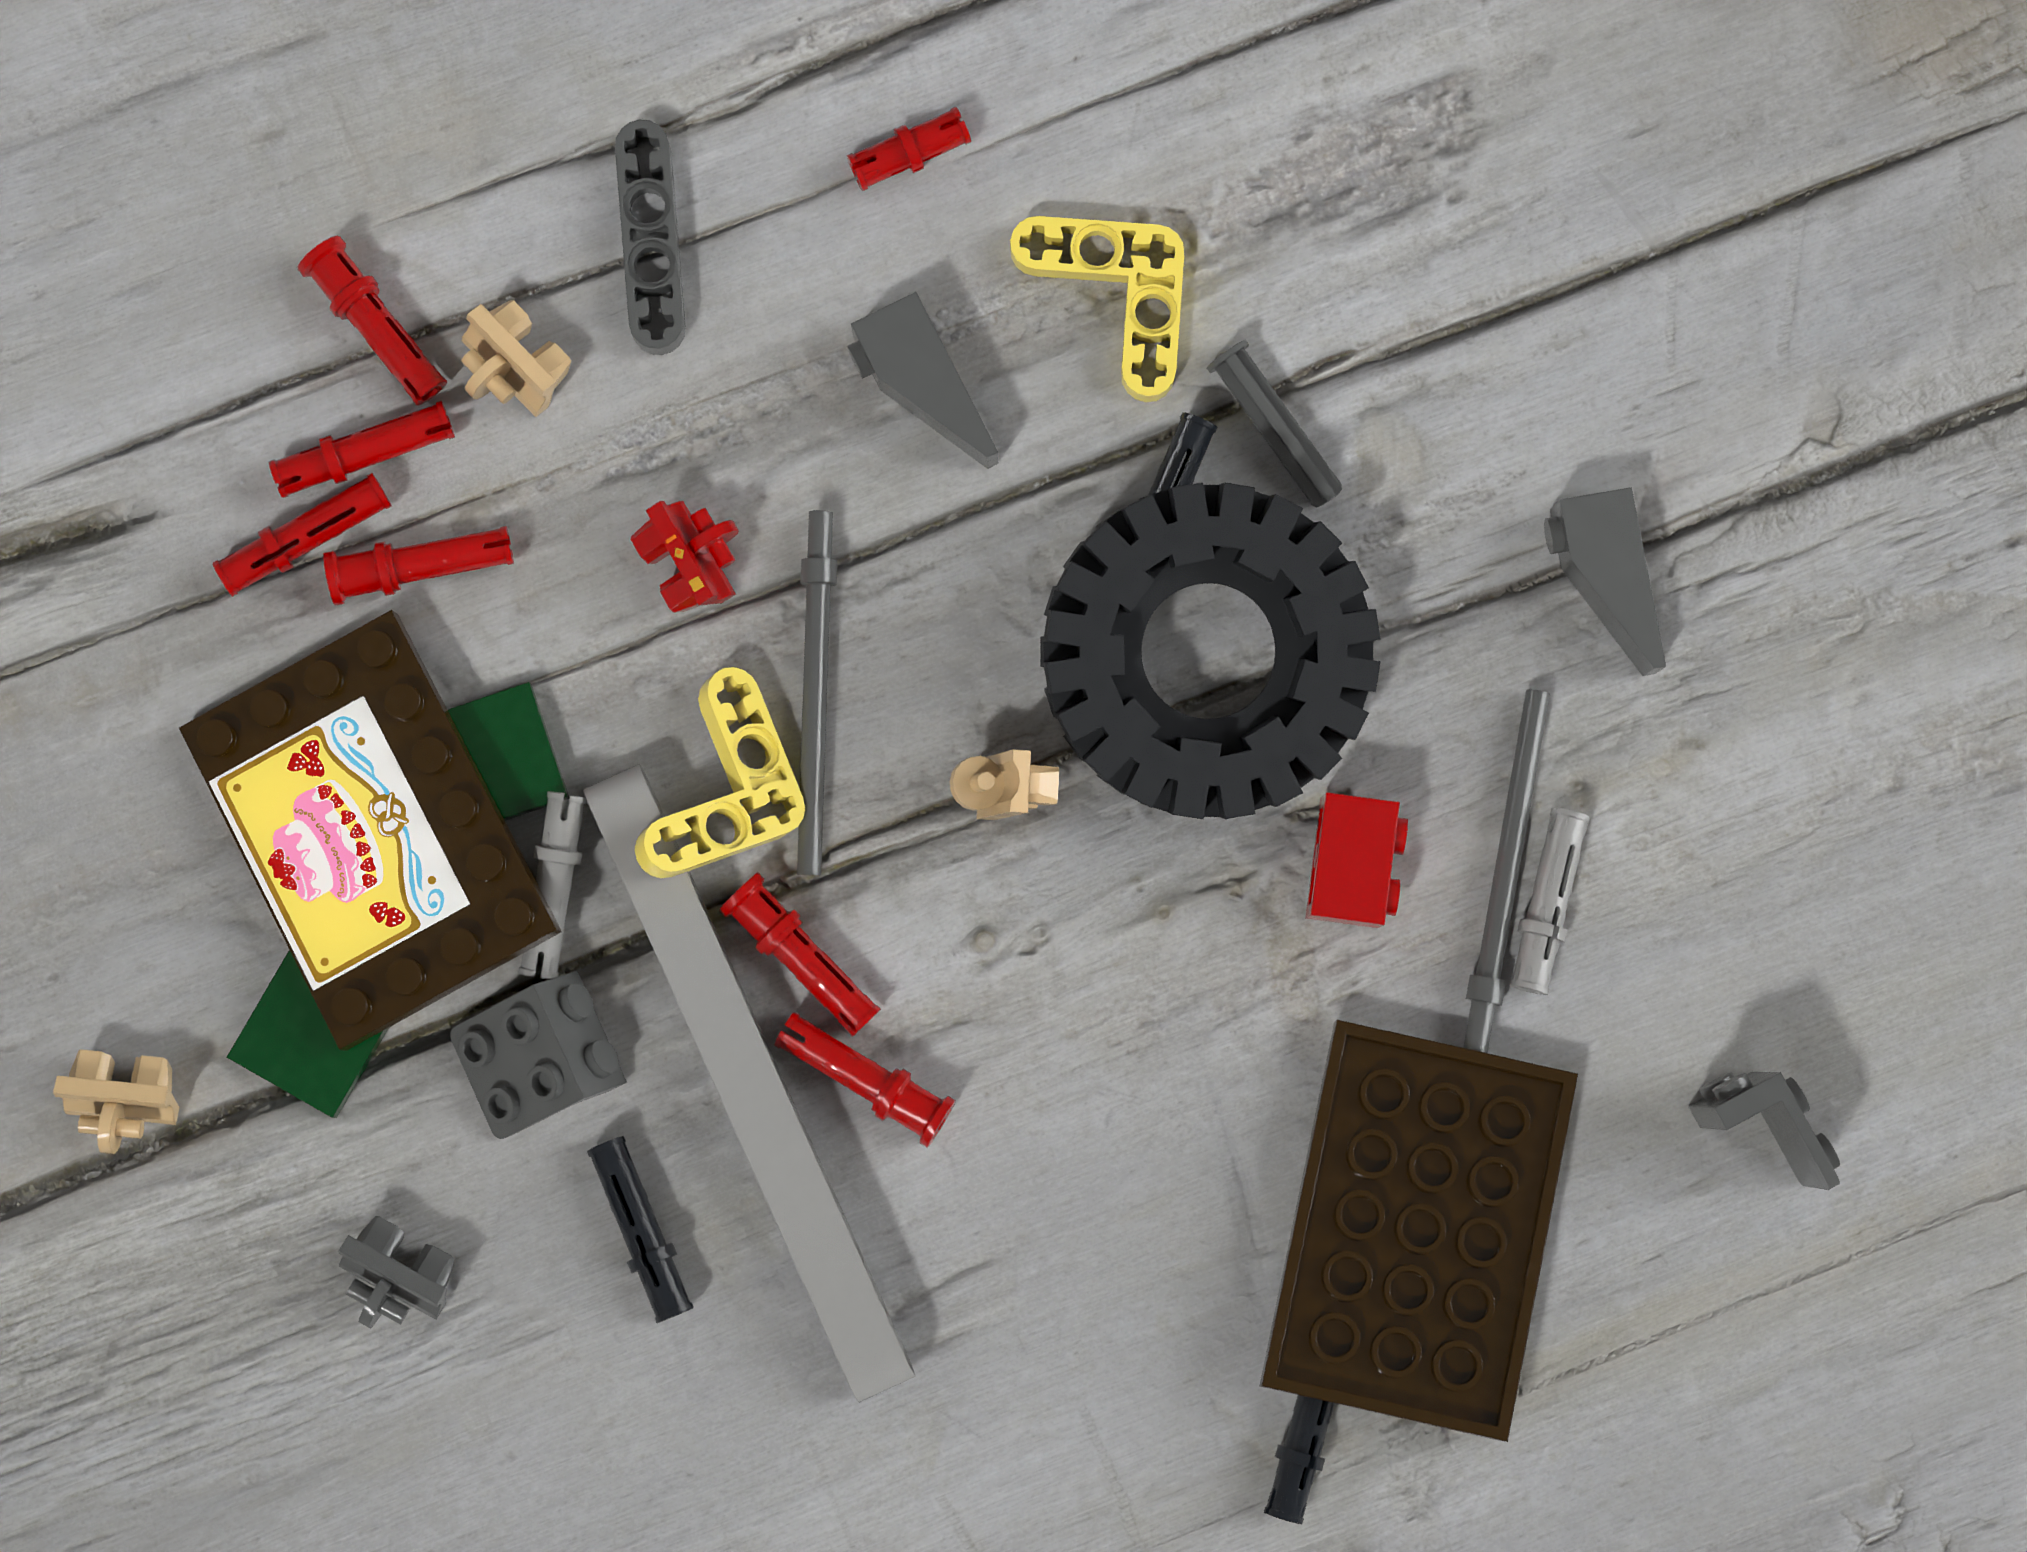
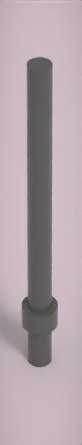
M824 510L809 511L807 558L801 559L800 584L806 585L800 791L804 799L805 813L803 820L798 826L797 875L821 876L830 591L831 586L837 585L838 561L832 559L833 512Z
M1527 689L1525 693L1476 975H1470L1466 1000L1471 1001L1463 1048L1488 1053L1496 1006H1502L1506 981L1501 980V973L1550 693L1540 690Z

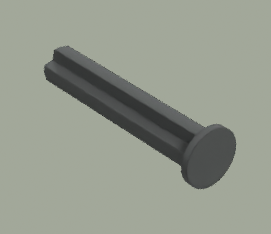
M1243 340L1210 363L1207 366V370L1209 373L1215 371L1218 373L1311 505L1316 508L1323 506L1341 492L1342 484L1245 350L1249 346L1248 342Z

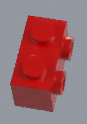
M1327 792L1320 798L1305 919L1380 928L1385 925L1386 915L1396 916L1400 896V879L1391 878L1393 855H1403L1408 831V819L1398 817L1400 802Z

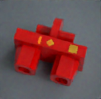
M659 501L645 510L650 520L631 536L630 540L639 556L647 564H656L668 555H671L680 572L659 585L660 593L673 613L685 612L701 605L722 604L736 595L722 570L735 562V558L726 544L739 532L733 520H727L715 525L706 508L700 509L691 515L684 501H678L666 505L665 501Z

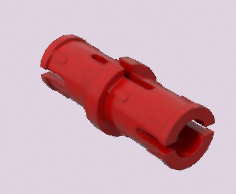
M955 106L950 111L910 129L904 124L894 129V136L854 154H848V163L854 177L857 176L858 178L857 183L860 189L865 191L868 187L908 169L914 174L924 169L923 162L963 144L971 143L967 126L964 120L960 121L962 116L958 108Z

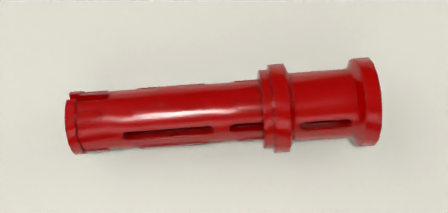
M333 236L321 242L300 261L297 266L298 271L303 277H312L331 301L329 308L334 316L340 317L342 320L348 319L356 327L368 345L397 378L417 406L435 397L442 390V387L446 386L447 380L430 363L398 320L384 306L385 304L378 297V282L373 276L363 275L344 251L346 243L341 236Z
M507 526L500 527V529L395 549L392 543L386 544L384 541L375 543L373 550L342 556H337L334 551L323 553L325 575L334 606L345 604L346 597L382 591L385 596L394 595L396 591L401 590V584L503 564H514Z
M757 872L722 905L719 912L724 917L732 915L757 941L755 949L760 954L765 953L767 956L773 954L838 1019V1022L853 1037L881 1008L864 994L840 967L810 939L800 927L803 923L799 919L801 915L795 909L787 911L763 886L765 878Z
M797 1012L792 1013L784 1025L805 1037V1042L802 1043L786 1032L780 1031L774 1043L775 1047L782 1048L873 1103L871 1110L875 1112V1117L882 1121L889 1117L920 1136L921 1145L926 1148L931 1145L956 1103L955 1099L950 1096L941 1099L915 1084L911 1080V1073L904 1068L902 1070L896 1068L891 1073L873 1060L863 1056L800 1017V1014Z

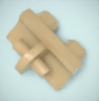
M510 300L490 312L480 304L467 314V320L470 322V325L461 340L470 349L463 356L461 362L473 373L465 386V391L476 400L492 392L502 404L507 403L515 396L537 417L549 407L554 389L568 374L571 364L570 357L556 343L551 341L545 343L533 354H530L519 343L521 339L530 333L532 322L528 314L514 300Z
M1013 749L987 757H969L959 762L953 769L949 781L950 790L956 802L962 807L974 811L977 810V819L998 820L1026 814L1028 810L1036 809L1038 805L1050 806L1057 804L1059 767L1030 765L1031 751Z
M80 1049L70 1070L69 1077H56L53 1094L55 1097L63 1099V1107L66 1114L80 1116L78 1121L79 1133L96 1134L99 1152L115 1154L120 1147L122 1137L142 1138L144 1122L176 1125L179 1106L172 1094V1068L167 1059L143 1055L136 1057L130 1083L111 1081L115 1061L111 1055L102 1051Z

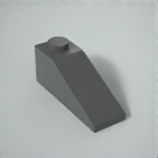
M917 292L851 323L855 342L848 345L847 349L862 379L873 375L879 389L987 469L998 464V451Z
M1632 487L1560 499L1550 509L1551 518H1545L1544 533L1549 553H1558L1562 571L1641 675L1656 674L1666 667Z

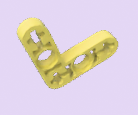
M1046 216L1028 217L1019 222L1012 232L1010 252L1014 264L1023 273L1037 277L1127 283L1121 366L1122 385L1129 395L1139 401L1153 402L1165 397L1173 386L1177 369L1184 267V246L1179 235L1170 227L1157 224ZM1032 233L1044 234L1045 244L1063 246V233L1073 234L1070 244L1071 264L1061 263L1063 250H1044L1042 260L1030 259L1029 249L1020 247V243H1029ZM1099 235L1111 242L1114 247V255L1108 263L1094 266L1083 260L1080 255V245L1090 236ZM1123 238H1133L1131 251L1139 252L1149 251L1151 243L1154 241L1163 242L1164 252L1173 254L1174 258L1164 259L1162 268L1155 269L1150 267L1151 262L1148 257L1131 255V268L1120 267L1124 254ZM1150 298L1159 299L1164 302L1170 312L1168 322L1158 329H1149L1142 326L1135 314L1136 307L1140 302ZM1132 338L1146 343L1169 341V348L1157 344L1155 368L1159 371H1165L1166 377H1156L1153 387L1142 386L1141 376L1132 374L1131 369L1141 368L1145 344L1133 346Z
M729 667L719 670L705 681L700 688L698 697L700 711L733 793L660 818L641 832L635 845L636 860L641 868L651 876L658 878L673 877L778 840L797 828L804 818L805 804L762 694L753 677L742 669ZM724 687L727 692L737 691L740 695L741 701L734 705V708L731 703L721 704L717 698V694ZM747 718L751 719L752 724H746L733 734L730 733L728 727L738 720L741 723ZM749 738L761 744L766 755L765 764L762 768H749L741 762L737 752L738 743L741 739ZM770 801L772 804L782 803L784 805L786 813L779 819L776 816H769L751 825L748 814L758 811ZM710 814H723L731 820L735 829V836L731 844L723 845L716 843L710 838L706 829L707 818ZM690 832L692 844L686 845L671 856V860L667 854L657 855L654 851L653 845L661 840V836L665 842H671L684 837Z

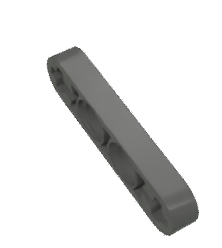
M639 119L629 122L621 128L615 142L628 320L631 334L642 350L652 355H664L673 352L680 346L685 337L686 329L672 151L666 133L658 124L650 120ZM648 137L651 146L659 147V150L650 152L649 167L652 178L663 175L662 181L650 178L641 179L640 165L634 153H627L629 149L637 148L638 138ZM629 177L639 179L631 183H628ZM646 193L656 194L665 202V209L661 218L649 224L635 220L631 214L632 204L635 199ZM660 252L669 259V271L660 281L646 282L637 275L636 264L645 253ZM673 291V298L661 296ZM638 294L653 297L660 296L661 311L665 320L674 322L673 327L664 329L663 339L653 340L649 330L641 329L643 324L651 323L652 311L648 297L638 301Z

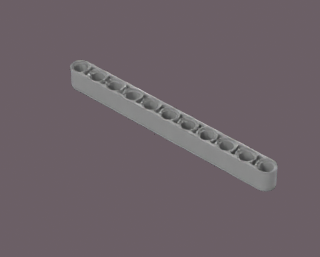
M640 764L635 765L583 789L592 814L856 1400L860 1403L916 1377L898 1332L690 871L669 878H658L645 872L636 860L635 845L638 836L649 825L665 817ZM662 836L661 840L653 845L657 855L667 854L670 860L671 856L680 850L676 840L665 842Z

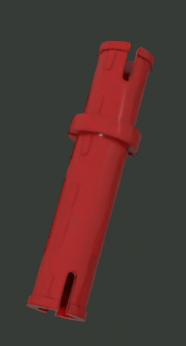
M441 400L432 406L335 440L331 435L319 438L320 445L278 460H271L268 463L275 484H279L277 488L281 497L286 498L292 493L332 479L335 484L348 481L347 474L448 438L449 440L453 439L455 434Z
M371 473L367 475V478L319 503L314 508L275 530H272L270 526L258 532L259 539L222 560L213 562L212 565L221 582L233 597L240 590L278 569L282 573L294 567L292 564L293 560L341 535L346 530L383 509L392 507L378 480Z

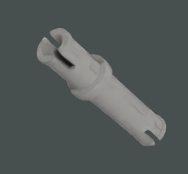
M554 791L547 792L548 802L541 845H535L533 858L539 859L535 880L562 932L523 953L521 966L518 971L519 974L535 977L539 952H543L544 960L541 978L553 979L559 976L558 966L574 865H581L583 853L577 851L584 806L587 803L586 797L571 794L567 818L562 819L561 814L565 793Z
M1551 808L1548 831L1540 857L1526 919H1520L1517 932L1522 934L1516 965L1514 966L1512 979H1510L1509 986L1539 995H1548L1551 972L1559 943H1565L1568 930L1563 928L1565 913L1578 866L1583 837L1585 836L1590 819L1588 815L1563 808Z

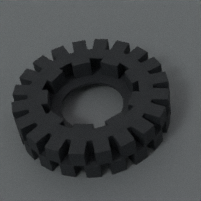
M1197 483L1172 487L1140 498L1127 507L1117 510L1098 524L1096 530L1085 541L1079 543L1063 565L1065 570L1057 586L1052 587L1044 615L1047 616L1044 636H1040V667H1044L1047 687L1044 690L1052 715L1058 719L1065 732L1063 737L1079 759L1086 762L1097 773V777L1121 794L1148 807L1183 817L1204 820V817L1230 819L1254 815L1257 809L1269 805L1278 807L1303 794L1301 789L1314 778L1322 780L1342 759L1338 753L1347 740H1356L1369 712L1363 710L1368 692H1376L1381 661L1373 660V641L1381 640L1376 609H1368L1363 591L1369 589L1356 561H1348L1338 548L1342 542L1321 521L1313 522L1301 513L1302 507L1277 494L1269 496L1256 492L1255 487L1232 483H1221L1219 485ZM1197 584L1228 586L1252 599L1266 616L1272 629L1275 643L1274 665L1264 689L1243 709L1219 718H1196L1170 707L1153 690L1145 674L1142 662L1143 636L1154 611L1170 595L1183 588Z

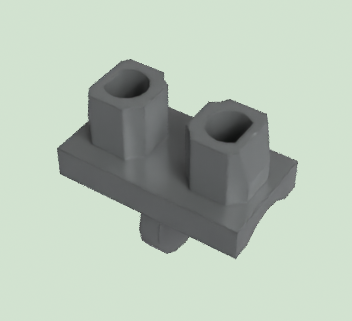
M375 1216L361 1231L357 1239L348 1235L338 1251L342 1255L339 1263L340 1268L375 1286L374 1289L354 1279L346 1293L347 1296L365 1305L358 1322L371 1329L382 1314L401 1325L410 1308L392 1299V1296L437 1320L446 1304V1286L454 1267V1258L433 1245L425 1244L411 1269L397 1262L392 1257L404 1239V1231L380 1216Z

